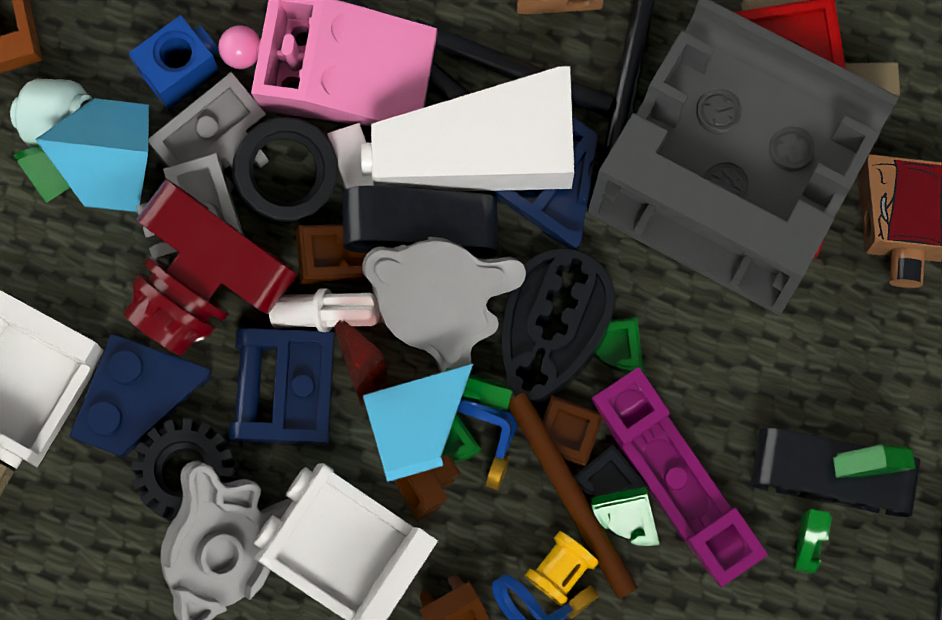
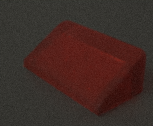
M339 320L334 327L359 404L362 407L365 404L363 395L376 392L388 378L384 355L345 320L343 322Z

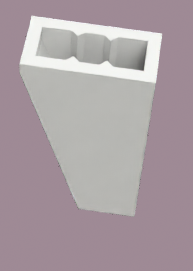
M570 66L549 69L371 124L372 143H361L362 176H372L373 186L452 192L572 189L574 152Z

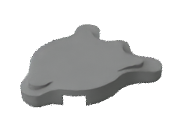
M428 237L429 240L419 241L409 246L403 244L395 248L376 247L365 256L362 268L364 275L373 285L382 321L394 336L412 347L423 349L435 358L440 373L445 372L446 368L456 369L471 364L470 353L472 347L477 342L495 333L498 329L497 317L487 310L486 303L488 299L517 289L523 284L526 276L524 265L516 258L503 257L489 260L476 258L461 245L445 238Z
M192 461L186 464L181 471L182 505L166 532L161 546L160 561L163 576L173 595L174 615L177 620H212L216 615L227 611L226 606L236 603L243 597L250 600L262 588L271 570L254 559L260 548L254 545L253 542L267 520L272 515L281 519L293 500L286 499L263 510H259L257 504L261 490L257 483L249 479L222 483L211 466L202 461Z

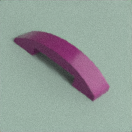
M639 367L592 398L599 414L635 472L649 487L648 491L675 530L720 588L768 556L736 508L732 509L674 426L668 417L671 414Z

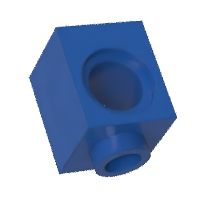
M181 15L128 53L138 73L167 110L219 73L213 55L219 52L217 46L202 26L199 25L192 30ZM183 52L192 55L189 62L183 67L170 68L166 66L169 58L174 54Z

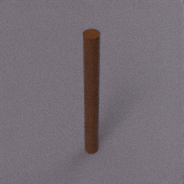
M524 391L510 399L508 405L510 412L590 551L598 560V565L617 598L620 599L632 593L638 588L603 526L597 520L591 505L527 394Z

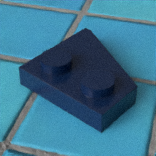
M572 116L574 152L572 189L491 191L490 194L568 249L578 251L582 240L598 134Z
M111 334L69 437L78 442L125 458L144 440L145 435L168 419L176 411L175 408L199 386L203 387L210 380L212 371L206 367Z

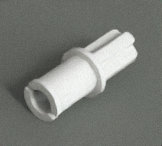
M321 288L317 290L316 294L282 295L270 311L269 319L275 329L316 327L320 332H329L332 327L373 326L379 321L380 311L378 300L373 293L332 294L329 289Z

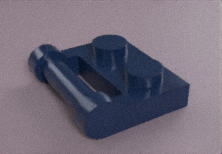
M274 329L236 330L235 348L240 350L235 422L229 424L228 440L236 443L329 445L335 351L334 332ZM277 350L272 423L257 422L262 351Z

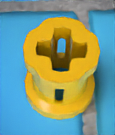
M559 531L554 537L556 545L536 570L529 569L524 576L552 601L563 607L569 601L567 593L587 568L593 570L599 562L578 542Z

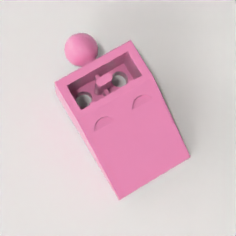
M269 0L261 39L253 29L247 26H233L222 34L218 49L222 60L233 68L245 69L257 62L251 94L264 112L353 125L360 123V126L371 127L373 123L425 108L438 31L434 27L340 0ZM307 32V44L298 46L295 37L299 33ZM292 82L299 83L298 89L287 88L286 86Z

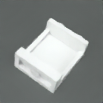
M1 290L0 460L16 469L22 460L38 467L98 367L104 350L95 341Z
M317 464L313 471L304 467L286 493V496L293 501L281 519L272 515L255 538L253 544L259 547L260 550L254 559L345 620H387L438 540L422 529L413 527L333 473V469L327 465Z

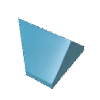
M94 98L35 139L84 205L83 207L137 212L136 206L140 205L148 157L149 105Z
M473 364L363 395L387 482L443 466L441 454Z

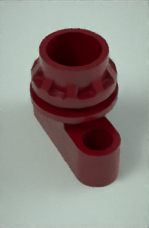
M166 178L136 220L177 250L179 254L170 266L154 257H148L144 264L153 273L150 277L139 273L133 281V300L123 312V315L154 341L168 350L183 356L192 343L210 337L216 329L215 325L210 321L212 316L220 320H225L229 312L213 298L222 284L260 311L269 314L295 279L297 273L259 244H254L229 223H225L208 210L207 206Z

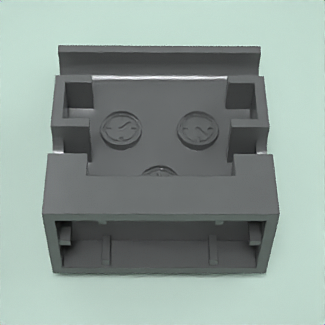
M699 0L685 32L681 30L651 81L637 114L633 113L601 166L587 214L780 316L804 277L835 219L836 213L851 189L899 97L711 0Z

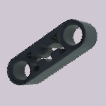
M370 185L355 186L342 192L343 248L345 250L368 253L376 247L395 248L403 244L409 246L419 241L429 240L428 237H438L461 245L476 258L487 259L499 254L497 198L494 196L479 193Z
M761 428L758 435L750 485L768 491L769 486L777 487L776 493L879 513L880 508L886 509L885 515L894 517H912L921 460L914 457L916 469L872 476L840 478L836 477L833 457H838L837 454L864 449L869 446L789 430Z

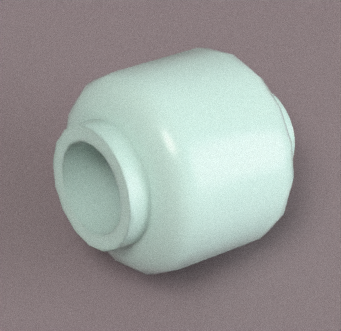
M34 79L27 82L19 92L18 97L14 99L10 111L11 121L27 146L40 147L35 140L37 137L92 100V97L87 95V92L79 83L71 80Z

